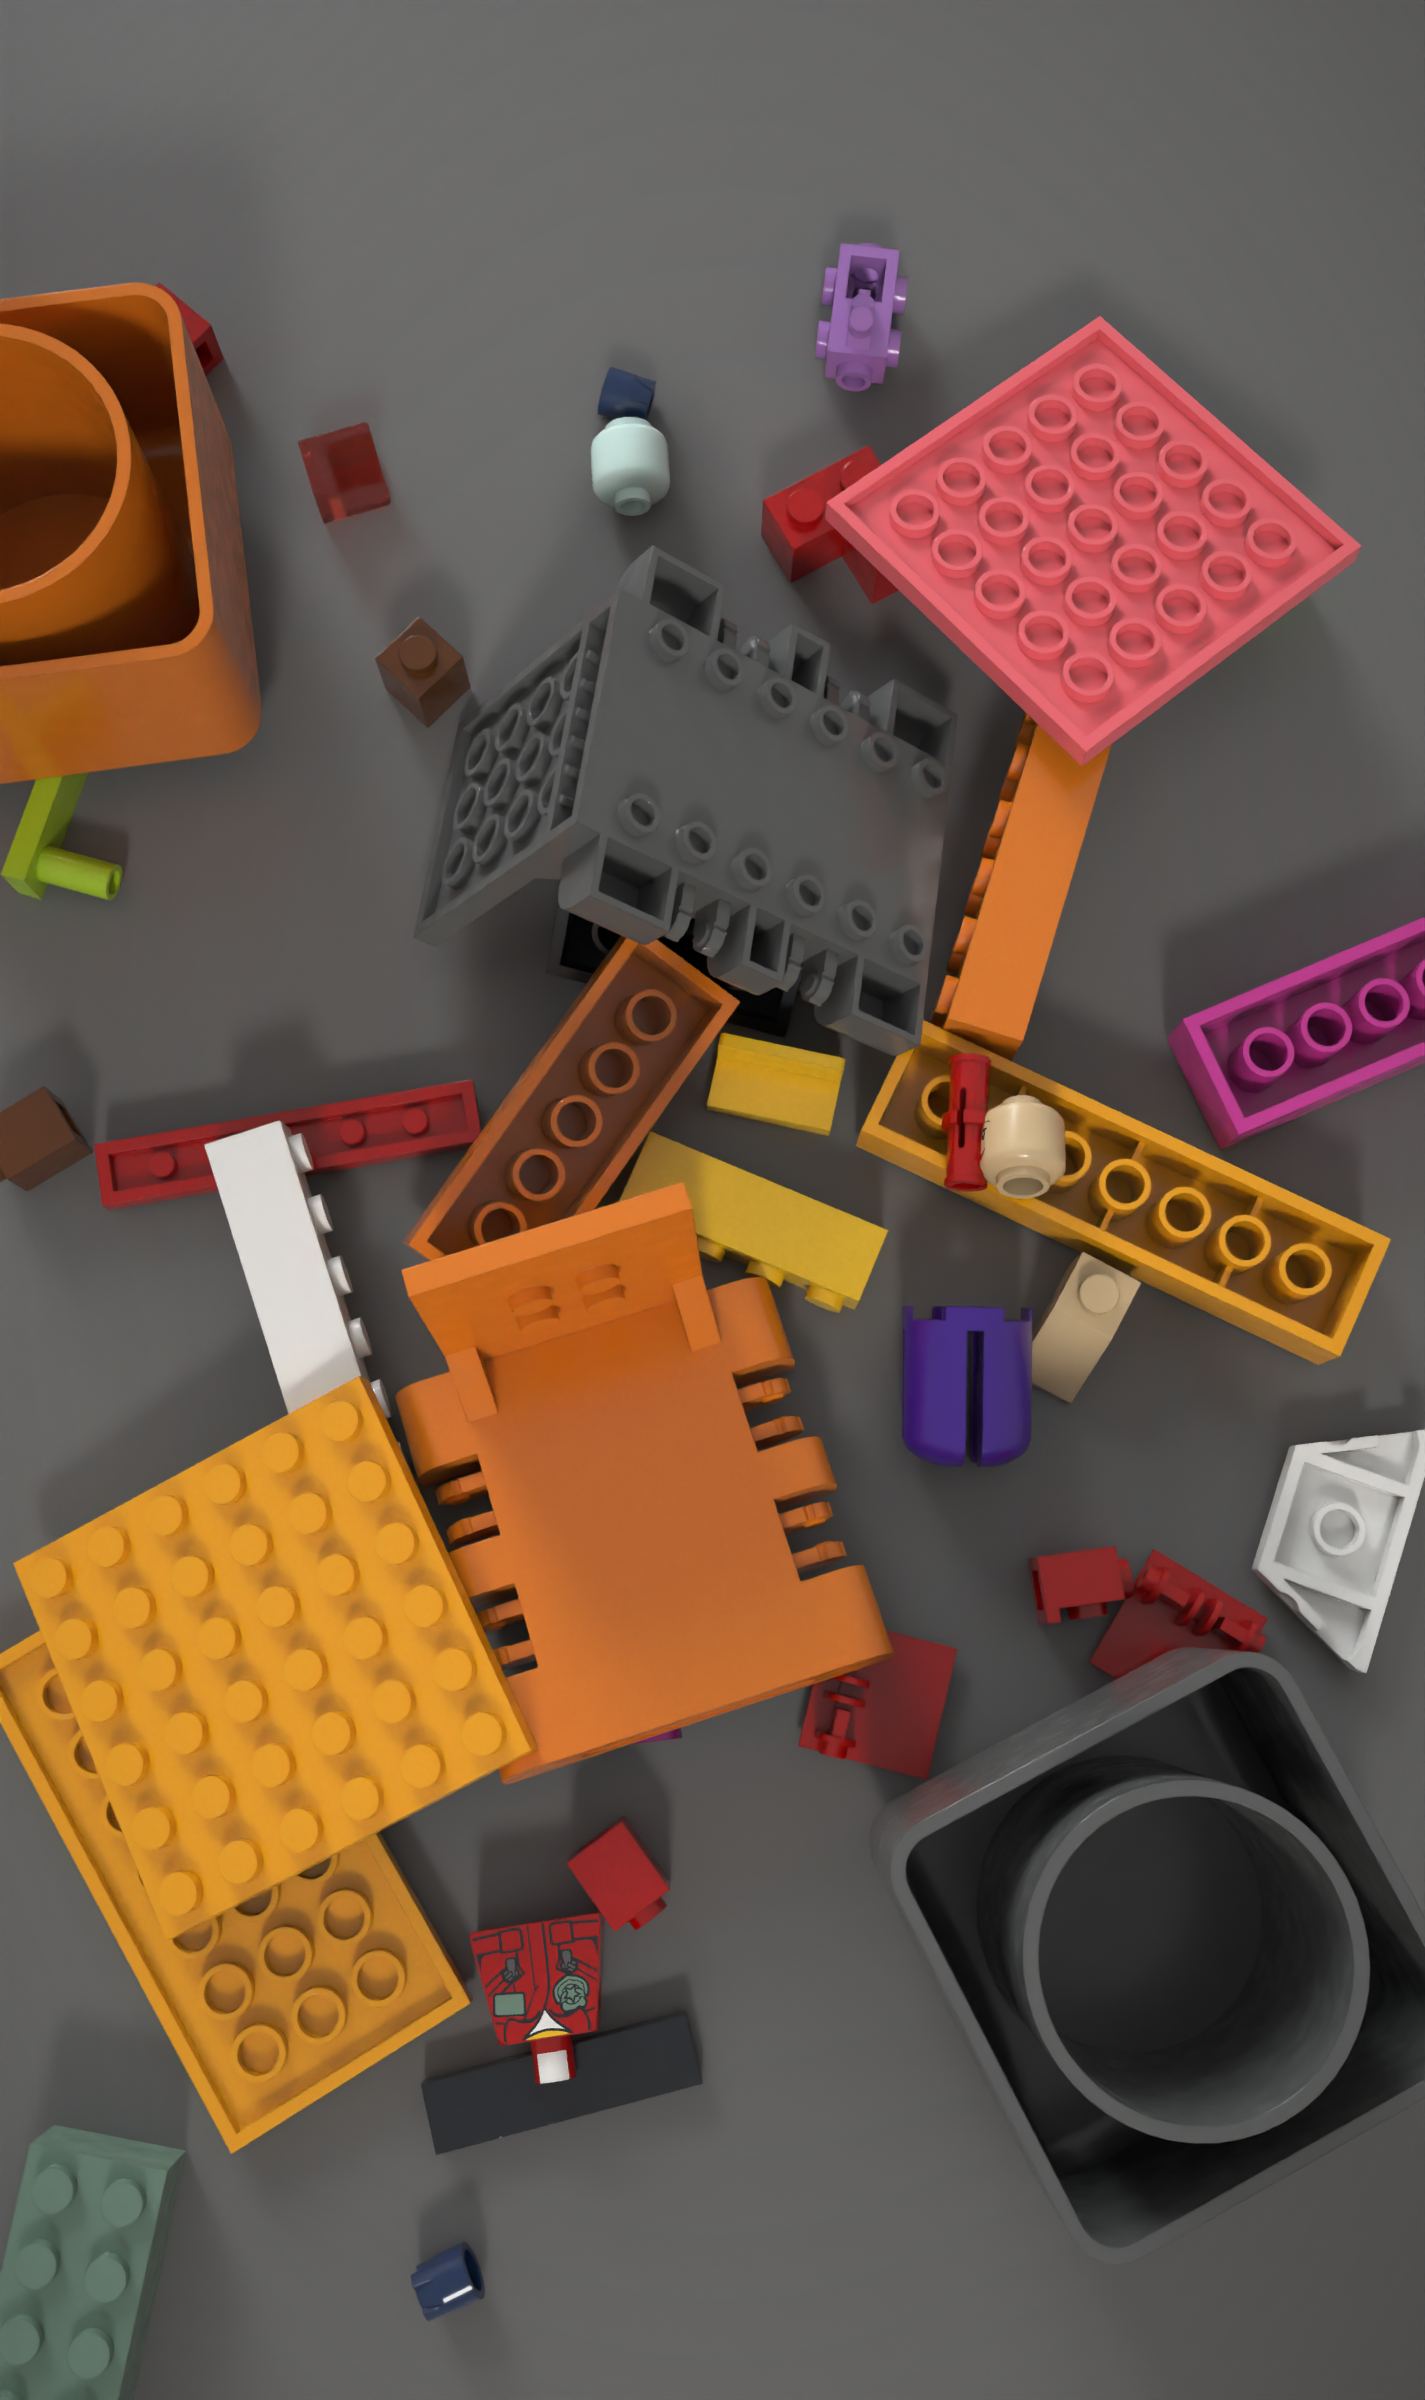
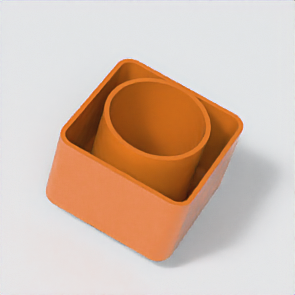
M125 283L0 299V784L224 755L242 749L254 738L260 727L262 703L233 450L230 436L177 304L165 291L146 283Z

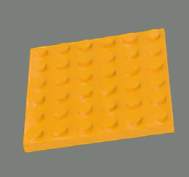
M358 1376L13 1563L166 1941L189 1932L538 1749L367 1378Z

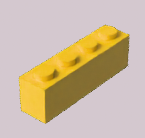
M649 1132L620 1201L684 1182L693 1209L700 1257L715 1263H721L724 1256L748 1265L745 1274L749 1277H764L767 1279L769 1286L780 1288L784 1280L807 1290L804 1298L818 1307L840 1313L843 1305L855 1310L888 1233L887 1229L659 1134Z

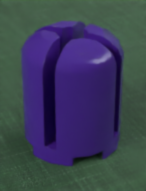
M903 1306L902 1437L907 1449L918 1458L931 1464L963 1466L966 1450L968 1331L969 1459L972 1463H977L978 1467H997L1007 1464L1024 1454L1030 1444L1032 1430L1033 1308L1021 1307V1320H1005V1308L932 1306V1319H913V1306Z

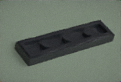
M687 2011L676 2012L572 2040L577 2077L572 2079L535 2084L532 2051L423 2080L421 2088L436 2155L703 2084Z

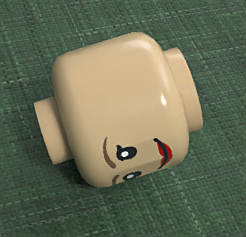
M1028 1095L1009 1097L1002 1102V1105L989 1110L985 1116V1123L982 1126L980 1167L986 1180L991 1185L996 1186L1001 1194L1012 1198H1032L1046 1193L1050 1185L1056 1183L1066 1170L1065 1125L1063 1117L1052 1107L1044 1105L1039 1099Z

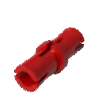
M957 1054L949 1058V1111L942 1114L941 1128L948 1133L947 1167L944 1186L955 1191H981L987 1188L988 1182L980 1167L982 1126L985 1123V1116L988 1112L991 1059L981 1054Z

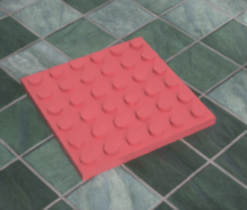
M1101 316L826 502L825 520L1081 766L1353 564L1362 547Z

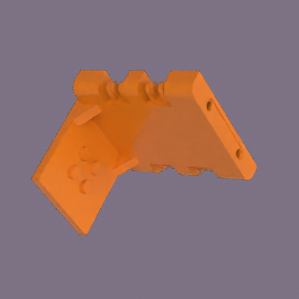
M684 1182L401 1270L408 1297L445 1356L450 1372L408 1385L395 1395L417 1479L423 1487H427L482 1469L480 1472L441 1485L435 1491L439 1505L452 1506L489 1494L493 1511L464 1518L451 1525L446 1530L450 1544L472 1542L473 1540L500 1533V1535L463 1546L448 1554L474 1609L518 1595V1599L476 1613L485 1633L500 1630L507 1625L522 1620L526 1622L530 1640L493 1650L502 1671L535 1660L538 1664L537 1668L506 1677L538 1749L498 1769L503 1784L508 1785L894 1657L895 1653L865 1565L849 1566L800 1581L799 1574L837 1562L847 1556L842 1541H826L810 1549L791 1554L785 1535L824 1524L833 1517L829 1502L809 1504L808 1506L778 1514V1511L837 1492V1483L821 1437H805L759 1452L757 1451L758 1449L799 1435L804 1431L800 1416H783L752 1428L749 1427L745 1412L764 1405L777 1403L791 1393L787 1378H775L737 1389V1387L795 1369V1360L766 1278L751 1277L706 1290L701 1270L693 1209Z

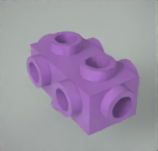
M841 243L838 268L826 267L822 305L833 306L831 322L819 320L815 358L826 359L824 377L835 378L837 385L842 389L859 392L868 389L871 383L883 384L885 367L897 368L902 330L890 329L892 313L902 315L904 313L908 277L897 275L900 250L882 248L873 243H862L859 245Z

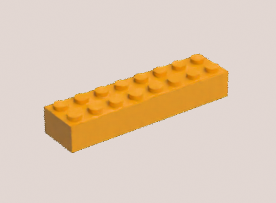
M923 1020L920 1046L896 1056L860 1131L856 1143L857 1147L948 1189L944 1186L947 1167L948 1133L942 1130L941 1125L942 1114L949 1111V1058L957 1054L968 1053L985 1055L991 1059L988 1111L998 1105H1002L1005 1099L1017 1095L1033 1096L1039 1099L1042 1104L1055 1109L1063 1117L1065 1125L1066 1170L1056 1183L1050 1185L1046 1193L1032 1198L1005 1196L997 1190L996 1186L991 1185L989 1182H987V1188L981 1191H950L1080 1253L1085 1252L1137 1280L1317 1365L1341 1356L1389 1246L1390 1238Z

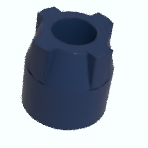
M610 367L603 384L598 405V415L613 420L623 417H637L647 421L655 397L656 381Z
M466 2242L438 2253L430 2260L417 2265V2271L411 2275L412 2287L416 2291L417 2298L423 2309V2315L428 2321L446 2313L462 2309L483 2299L485 2296L484 2280L479 2263L473 2250Z

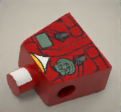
M601 1912L471 1932V1946L500 2046L531 2042L535 2084L551 2083L577 2077L572 2035L597 2031L601 2023L604 1917Z

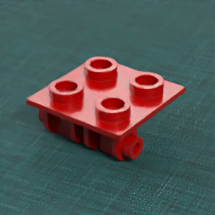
M1153 1549L1133 1583V1597L1123 1601L1091 1656L1089 1663L1113 1678L1118 1679L1177 1648L1194 1647L1259 1653L1266 1641V1636L1261 1634V1631L1268 1618Z
M887 1630L895 1653L892 1659L812 1685L798 1746L818 1751L820 1754L842 1760L849 1759L927 1780L957 1648Z

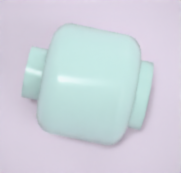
M637 417L617 418L609 422L605 429L593 439L591 447L592 486L594 493L601 502L614 507L622 515L636 516L649 511L651 505L658 503L667 495L670 487L668 444L664 435L652 427L649 422Z

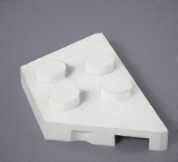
M1425 1429L1339 1441L1300 1444L1289 1447L1251 1569L1350 1670L1358 1673H1367L1425 1478Z

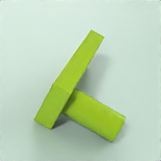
M88 773L35 780L1 872V876L19 894L42 900L47 885L51 884L112 901L117 896L122 882V867L119 864L61 849Z

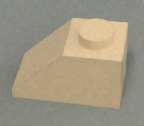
M1085 1252L1076 1257L1069 1264L1032 1335V1385L1067 1404H1071L1111 1342L1141 1282Z

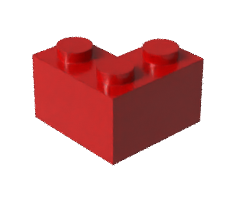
M869 445L764 499L761 536L790 583L843 557L870 603L874 604L899 590L825 520L826 502L881 466Z

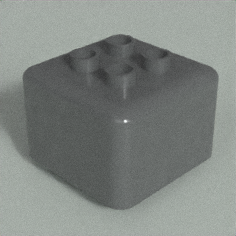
M1194 1647L1171 1650L893 1799L877 1814L869 1837V1848L873 1863L1025 2162L1073 2242L1091 2258L1114 2265L1138 2261L1425 2099V1915L1291 1673L1277 1660L1264 1654L1245 1651Z

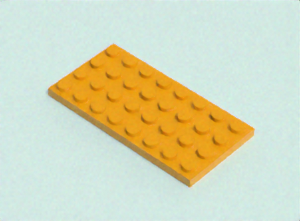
M39 1630L0 1654V1724L231 2154L472 2002L473 1996L381 1832L366 1838L189 1932L166 1941L41 1631Z

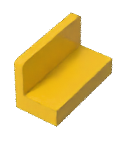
M721 1033L716 1066L707 1102V1111L829 1136L846 1059Z

